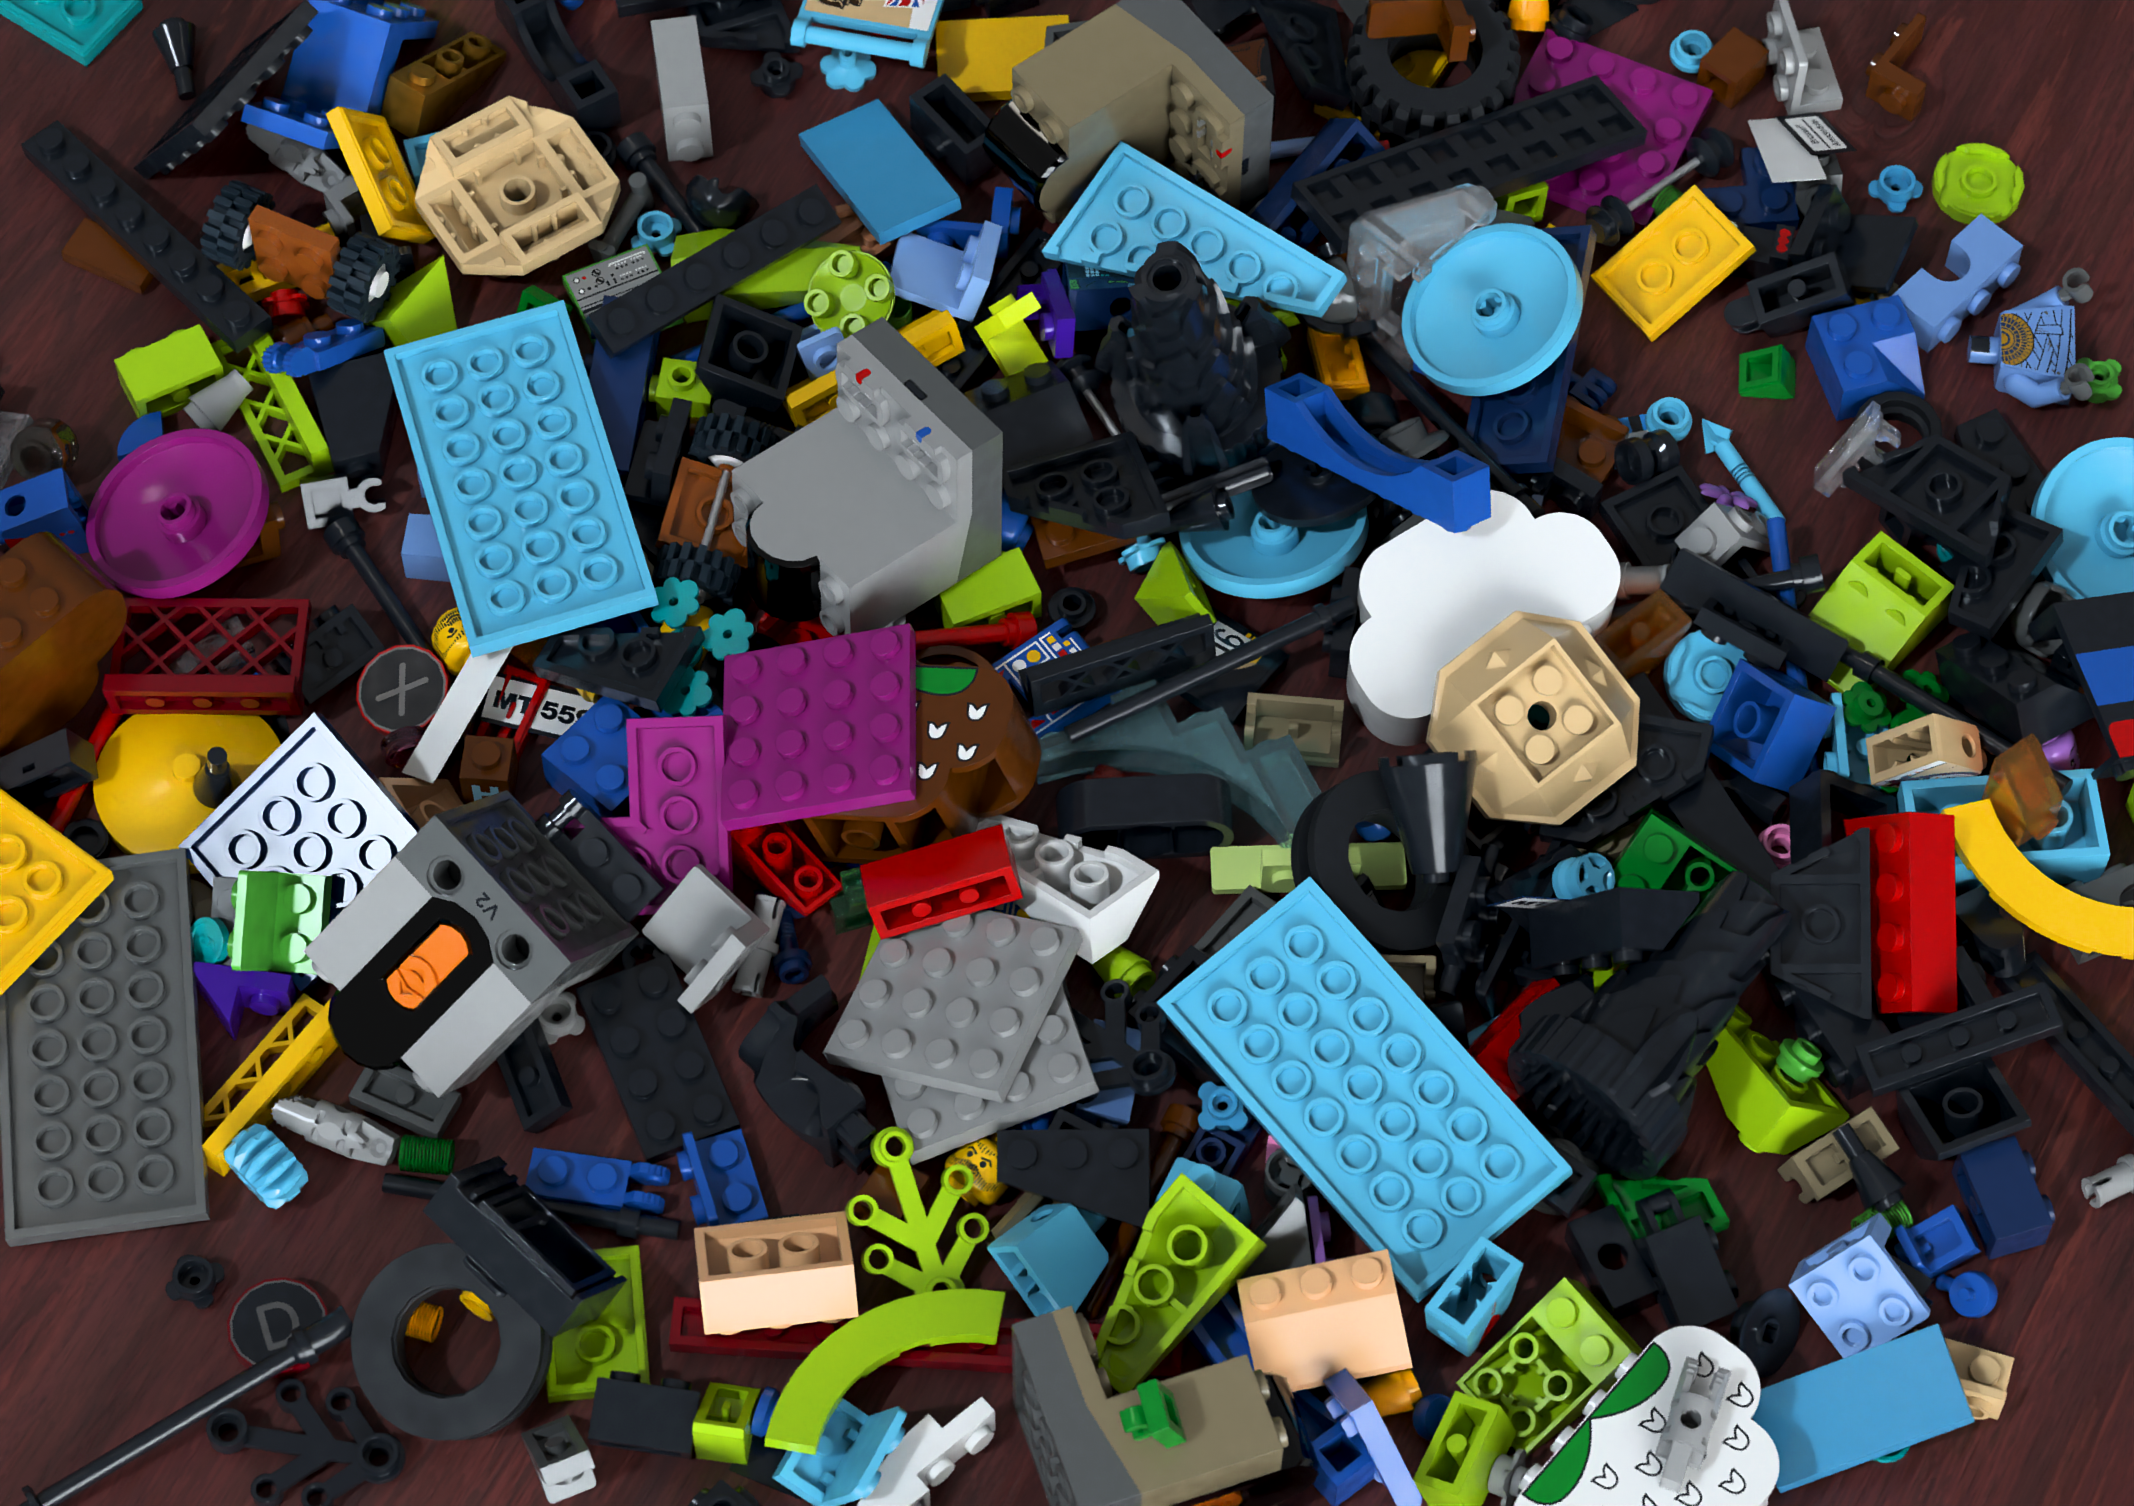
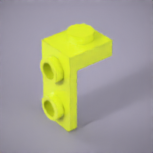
M1032 292L1017 301L1013 294L1010 293L988 307L992 316L974 327L1005 377L1024 371L1031 364L1048 362L1045 354L1023 321L1024 318L1041 308Z

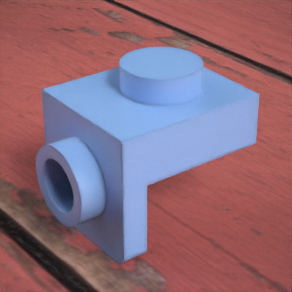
M813 324L802 330L800 342L797 344V354L811 381L836 369V344L844 339L837 326L821 332Z

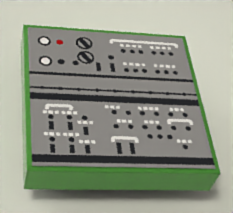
M648 244L641 245L562 276L564 287L594 347L596 339H591V329L585 320L589 314L602 307L604 295L620 297L662 273ZM683 318L679 319L678 321L672 323L671 325L667 326L662 330L683 323Z

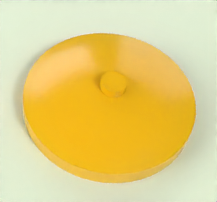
M134 714L111 735L96 763L99 778L93 781V794L101 823L106 828L112 842L126 855L178 849V846L215 810L200 803L193 791L194 778L206 764L208 751L213 747L223 748L227 753V762L239 774L243 783L281 743L271 727L259 715ZM190 861V874L200 873Z

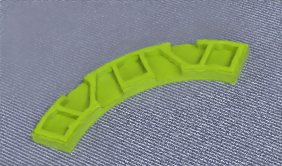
M947 1289L924 1292L899 1298L875 1307L852 1319L828 1336L797 1368L782 1391L772 1413L765 1436V1446L816 1455L825 1427L848 1389L861 1377H866L880 1366L899 1357L903 1351L929 1344L930 1347L951 1343L996 1345L1006 1292L984 1289Z

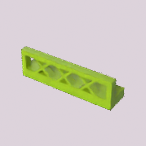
M269 332L248 346L252 356L246 368L227 363L224 355L234 350L222 339L211 343L222 364L225 376L236 369L248 383L252 381L269 386L270 388L264 403L245 398L238 409L281 492L284 493L300 486V480L320 477L334 472L328 445L292 376L286 375V372L269 373L263 368V363H261L263 352H265L266 348H269V345L273 346L274 344ZM257 366L259 367L261 372L255 371ZM275 401L277 402L279 407L273 406ZM253 412L259 413L257 419L255 418ZM268 416L287 421L288 427L283 438L263 433L262 429ZM293 436H295L298 443L292 442ZM271 447L277 448V451H276L275 454H274L273 450L271 449ZM286 451L305 456L309 463L308 466L286 475L280 466Z

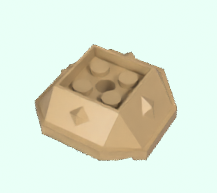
M507 96L430 136L425 154L426 160L415 196V204L420 216L462 274L491 275L505 279L511 275L524 276L552 260H558L563 254L603 234L621 192L618 177L572 116L547 108L530 106L527 101Z
M1516 610L1437 671L1426 743L1434 753L1458 752L1459 761L1465 760V750H1476L1477 764L1471 801L1485 819L1559 826L1637 765L1640 698L1581 622ZM1532 705H1539L1547 711L1549 724L1545 730H1537L1529 723L1528 710Z

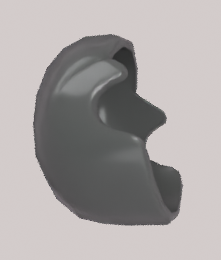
M2049 581L2033 583L2009 615L2008 625L2013 640L2020 647L2039 657L2047 658L2053 655L2054 651L2063 643L2062 639L2035 643L2028 625L2052 603L2076 599L2068 595L2066 589Z

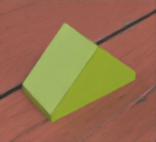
M1167 542L1159 551L1134 599L1157 625L1199 613L1200 616L1209 614L1214 624L1217 620L1200 579L1192 573L1183 555L1172 542Z
M716 1382L709 1383L692 1427L697 1459L747 1465L752 1434H750L751 1425L760 1399L761 1389Z

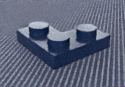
M1758 147L1741 148L1739 162L1744 186L1702 188V193L1728 219L1739 221L1745 226L1776 231L1777 224L1794 226L1795 230L1798 228L1799 216L1793 182L1772 183Z

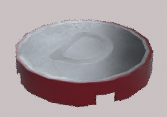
M286 1277L266 1279L247 1288L234 1302L227 1320L228 1340L239 1363L248 1368L286 1346L288 1338L292 1336L291 1330L298 1326L303 1330L329 1313L319 1293L306 1283ZM308 1362L304 1365L295 1363L272 1378L294 1376L311 1366Z

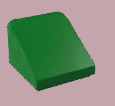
M1782 344L1739 354L1738 393L1741 397L1783 400L1795 398L1796 364L1794 358Z

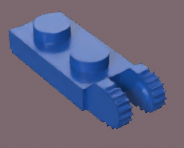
M354 318L344 319L336 322L335 329L306 333L303 335V341L293 345H289L286 342H277L273 346L269 345V348H266L265 352H263L261 363H263L265 371L269 373L286 372V375L292 377H302V375L322 371L383 347L385 344L384 328L364 325V322Z
M533 1147L525 1185L539 1198L620 1211L622 1206L643 1209V1214L660 1215L664 1210V1198L650 1192L645 1193L636 1190L629 1192L630 1183L653 1185L655 1187L666 1186L669 1184L671 1172L666 1167H662V1165H652L645 1162L632 1164V1161Z

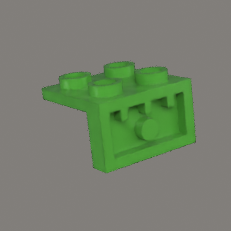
M240 870L238 880L235 881L231 892V902L235 909L234 930L231 931L227 944L228 955L232 959L231 969L236 971H278L317 975L312 968V960L303 950L329 925L333 876Z

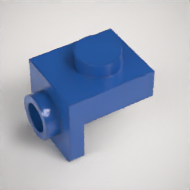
M1954 1204L1910 1229L1904 1224L1893 1228L1900 1241L1899 1244L1894 1246L1899 1260L1931 1279L1981 1252L1959 1208Z

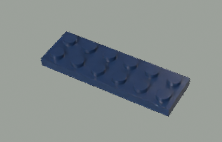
M1591 225L1538 228L1550 234L1564 247L1575 263L1582 281L1583 306L1581 316L1573 337L1566 348L1547 369L1525 384L1498 394L1472 397L1466 432L1508 474L1553 472L1597 238V234Z

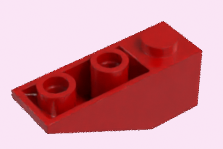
M784 822L731 831L732 860L748 877L779 899L785 901L803 916L807 917L844 889L843 884Z

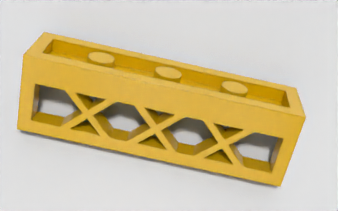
M935 309L897 330L934 367L966 351L956 321L948 310L941 312ZM835 370L812 381L810 378H807L787 389L781 406L795 427L798 424L805 427L837 407L838 384Z
M303 993L204 1106L205 1128L218 1126V1128L202 1145L207 1157V1166L225 1177L231 1168L225 1161L224 1150L232 1143L231 1140L242 1130H247L255 1123L265 1125L267 1128L273 1121L271 1108L274 1107V1103L279 1102V1099L290 1098L292 1095L295 1096L351 1032L347 1011L344 1007L332 999L322 1006ZM308 1012L314 1018L295 1038L294 1026ZM288 1034V1040L282 1041L284 1037ZM282 1053L263 1075V1061L270 1054ZM256 1071L257 1077H250ZM251 1089L231 1112L230 1099L239 1090ZM224 1107V1113L218 1114L220 1110Z

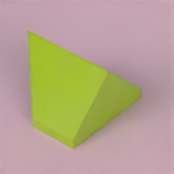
M444 255L395 284V286H392L389 291L391 296L388 301L384 300V309L381 313L377 312L376 318L373 321L369 320V323H364V325L384 328L385 345L390 348L457 330Z

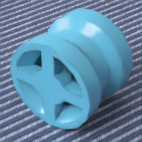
M1587 853L1577 858L1571 857L1560 861L1554 868L1552 875V887L1558 899H1574L1613 889L1615 885V873L1612 865L1606 857L1599 853Z

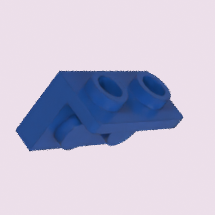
M742 1129L698 1141L694 1140L692 1131L682 1134L684 1151L677 1152L676 1157L683 1181L693 1179L697 1195L690 1196L689 1199L697 1226L706 1224L709 1227L769 1218Z

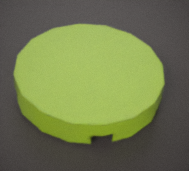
M1966 143L1957 146L1955 151L1950 152L1947 156L1944 154L1939 159L1932 178L1933 197L1940 209L1956 221L1969 225L1976 217L1983 214L1996 224L2006 220L2017 210L2024 190L2023 172L2018 164L2016 167L2009 160L2010 155L2002 149L1985 143Z

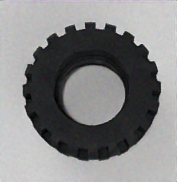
M1462 0L1467 14L1474 16L1476 25L1475 40L1469 42L1467 60L1462 61L1469 68L1472 75L1459 84L1445 88H1429L1414 84L1400 75L1392 65L1396 60L1409 52L1419 50L1444 52L1438 34L1369 39L1365 31L1369 4L1365 7V14L1358 16L1353 25L1352 37L1349 38L1346 82L1349 83L1352 99L1349 102V106L1353 115L1361 117V123L1372 135H1374L1376 130L1379 131V141L1389 140L1390 148L1395 145H1401L1513 105L1521 56L1518 53L1520 44L1517 33L1510 30L1511 21L1503 11L1495 12L1496 3L1492 0Z

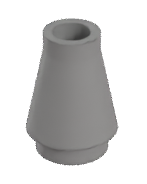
M234 369L225 377L190 396L191 402L183 410L200 428L217 429L221 432L246 396L254 389Z

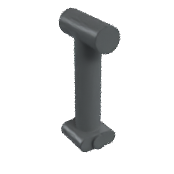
M636 172L629 177L628 182L631 193L602 241L596 239L589 241L588 247L595 263L617 255L618 248L641 211H650L654 207V199L645 174Z

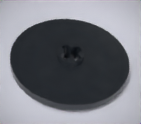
M1369 433L1374 439L1383 444V442H1381L1379 438ZM1282 445L1266 456L1273 473V480L1270 483L1252 489L1255 504L1265 517L1276 523L1293 527L1320 526L1345 519L1368 506L1379 496L1358 484L1350 482L1347 478L1327 468L1320 467L1317 463L1295 452L1289 451Z

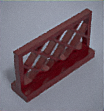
M124 598L127 618L124 628L113 646L110 674H104L102 692L113 714L303 715L305 698L301 689L312 609L309 599ZM132 613H152L159 620L139 637L130 628ZM187 613L200 614L206 621L186 637L174 625ZM233 614H247L253 622L234 637L221 625ZM281 614H298L296 626L281 638L268 625ZM168 629L179 643L159 658L147 645ZM215 630L227 643L206 658L194 645ZM262 630L274 643L256 658H253L242 645ZM128 637L132 640V642L129 645H127ZM294 642V648L292 650L289 647V645H291ZM140 650L153 662L139 674H123L125 662ZM186 651H189L200 662L198 666L187 674H174L167 667ZM234 651L248 663L235 674H221L215 667ZM283 651L292 660L290 675H270L263 666Z

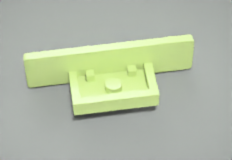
M1402 842L1349 843L1348 859L1355 879L1359 874L1364 873L1370 878L1376 890H1401L1406 888V858ZM1291 845L1212 847L1210 849L1211 887L1214 894H1242L1249 885L1261 893H1286L1296 888L1291 869Z

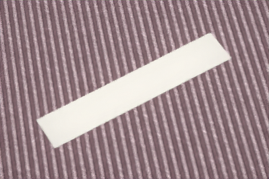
M512 647L474 658L470 654L402 773L434 784Z

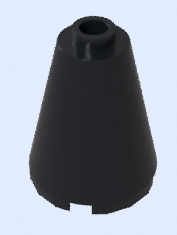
M1465 750V760L1462 761L1458 760V752L1452 751L1396 756L1397 766H1390L1389 757L1378 758L1379 772L1411 873L1422 874L1423 883L1452 881V872L1458 871L1465 848L1477 764L1476 750Z

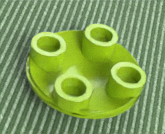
M837 250L815 271L809 284L808 293L804 298V308L821 332L837 326L845 339L881 317L888 321L895 302L893 279L886 266L871 254L855 250Z

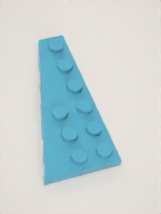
M1122 141L1118 143L1041 251L1046 259L1135 277L1137 270L1155 253L1158 243L1178 241L1196 257L1204 274L1209 279L1213 278L1224 297L1242 301L1245 296H1255L1273 308L1322 318L1348 281L1345 273Z

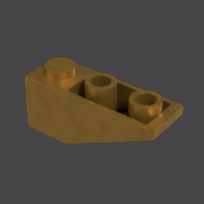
M473 31L390 74L380 116L385 117L389 126L409 138L431 133L443 126L505 61L507 52L491 43L483 35L476 34Z

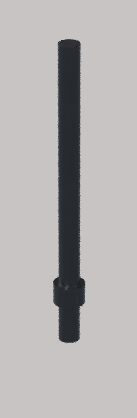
M1850 645L1847 646L1840 662L1853 669V676L1869 685L1873 683L1878 684L1927 715L1935 713L1976 725L1979 730L1981 748L2062 797L2071 789L2073 780L1888 669L1885 667V661L1870 651L1862 653Z
M386 1173L383 1179L382 1192L431 1200L444 1182ZM540 1198L566 1223L615 1230L617 1236L638 1239L640 1235L678 1241L680 1237L681 1221L643 1215V1209L622 1206L620 1211Z

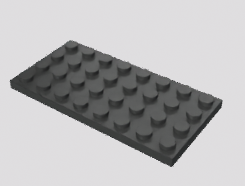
M186 848L97 859L112 871L115 879L0 996V1126L5 1241L9 1247L210 1220L207 1157L202 1148L206 1138L197 982L193 972L195 954L191 928L193 925L190 860L187 858Z

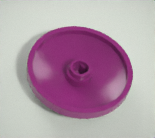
M193 428L170 432L152 439L123 458L110 471L98 488L92 500L86 522V540L91 557L113 585L137 597L166 599L198 591L217 581L233 569L246 556L259 537L269 507V486L266 475L251 451L241 441L224 432Z

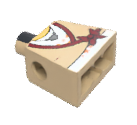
M1935 713L1866 738L1871 785L1899 788L1901 781L1978 776L1985 770L1987 764V756L1985 751L1981 749L1979 730L1976 725ZM1910 755L1911 761L1907 762V758Z

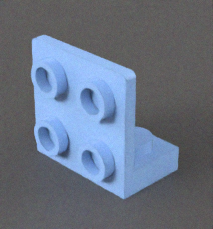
M985 220L979 236H969L964 251L932 241L912 232L899 237L890 269L895 287V295L906 301H913L941 312L948 310L952 317L973 322L991 280L1003 226Z
M1880 1212L1800 1261L1788 1285L1843 1358L1893 1340L1926 1320L1931 1312L1928 1305L1886 1251L1884 1246L1892 1227Z

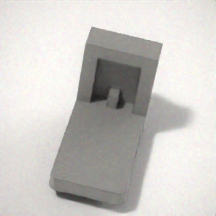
M1716 502L1708 507L1674 540L1680 549L1687 548L1719 567L1742 546L1770 553L1766 525L1768 519L1758 511L1754 513L1745 511L1737 505L1730 507Z

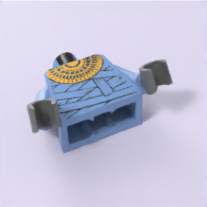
M2080 267L2072 268L2065 273L2062 279L2064 288L2056 286L2025 303L2001 312L1998 317L1994 337L1970 335L1967 349L1968 363L1994 364V388L1999 392L2008 393L2031 408H2040L2054 403L2068 405L2071 394L2079 401L2089 399L2092 395V389L2088 382H2092L2095 376L2086 364H2076L2075 306H2069L2070 299L2077 303H2086L2091 300L2093 289L2089 284L2085 283L2090 279L2088 273Z

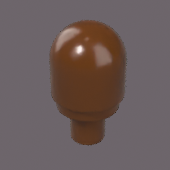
M327 313L311 321L306 316L296 317L279 325L273 331L271 338L274 343L286 342L289 345H293L303 341V335L306 333L329 331L335 329Z

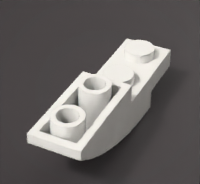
M981 1396L943 1428L930 1414L925 1416L902 1438L897 1448L887 1455L878 1468V1471L881 1472L879 1483L867 1498L863 1499L861 1497L857 1506H930V1489L927 1485L930 1484L934 1487L942 1483L953 1472L955 1462L968 1452L971 1455L980 1452L993 1439V1432L996 1430L995 1410Z

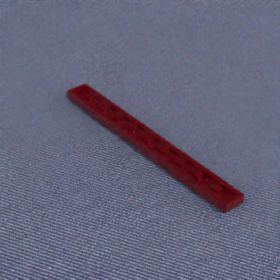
M674 1297L669 1348L670 1352L805 1360L828 1336L856 1317L844 1318L835 1323L818 1321L793 1324L784 1329L767 1327L742 1330L733 1335H723L720 1333L705 1335L701 1298ZM858 1308V1316L868 1312L871 1309ZM1001 1318L996 1345L951 1343L930 1347L929 1344H925L901 1352L899 1357L887 1362L884 1366L1012 1374V1324L1027 1319ZM1088 1323L1096 1342L1103 1324ZM1182 1341L1143 1382L1155 1378L1161 1382L1180 1376Z

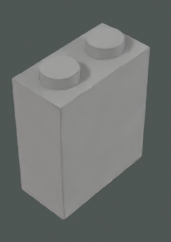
M696 15L651 20L655 69L668 162L679 160L695 161L704 157H712L713 147L709 104Z

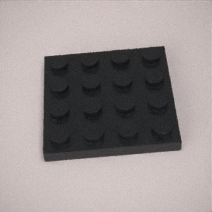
M303 0L248 43L134 166V169L147 180L159 171L166 176L177 164L181 165L192 153H197L207 142L213 141L228 125L226 120L235 111H240L257 93L254 89L264 79L268 80L285 62L283 58L292 49L295 50L312 33L313 29L308 23L317 15L318 11L307 0Z

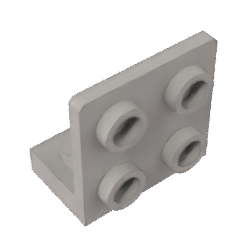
M1774 0L1773 10L1767 13L1768 35L1767 38L1762 39L1761 43L1770 50L1767 66L1772 65L1775 74L1773 77V88L1777 101L1784 102L1788 115L1821 113L1841 109L1843 97L1820 28L1797 30L1788 0Z
M697 864L643 928V934L665 955L668 954L670 959L687 974L684 981L689 986L677 1001L692 1014L719 993L771 929L703 865Z

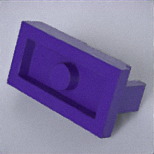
M1047 269V272L1041 273V284L1017 286L1016 301L1030 292L1033 293L1041 308L1023 320H1039L1042 341H1048L1055 359L1073 357L1076 317L1057 269Z

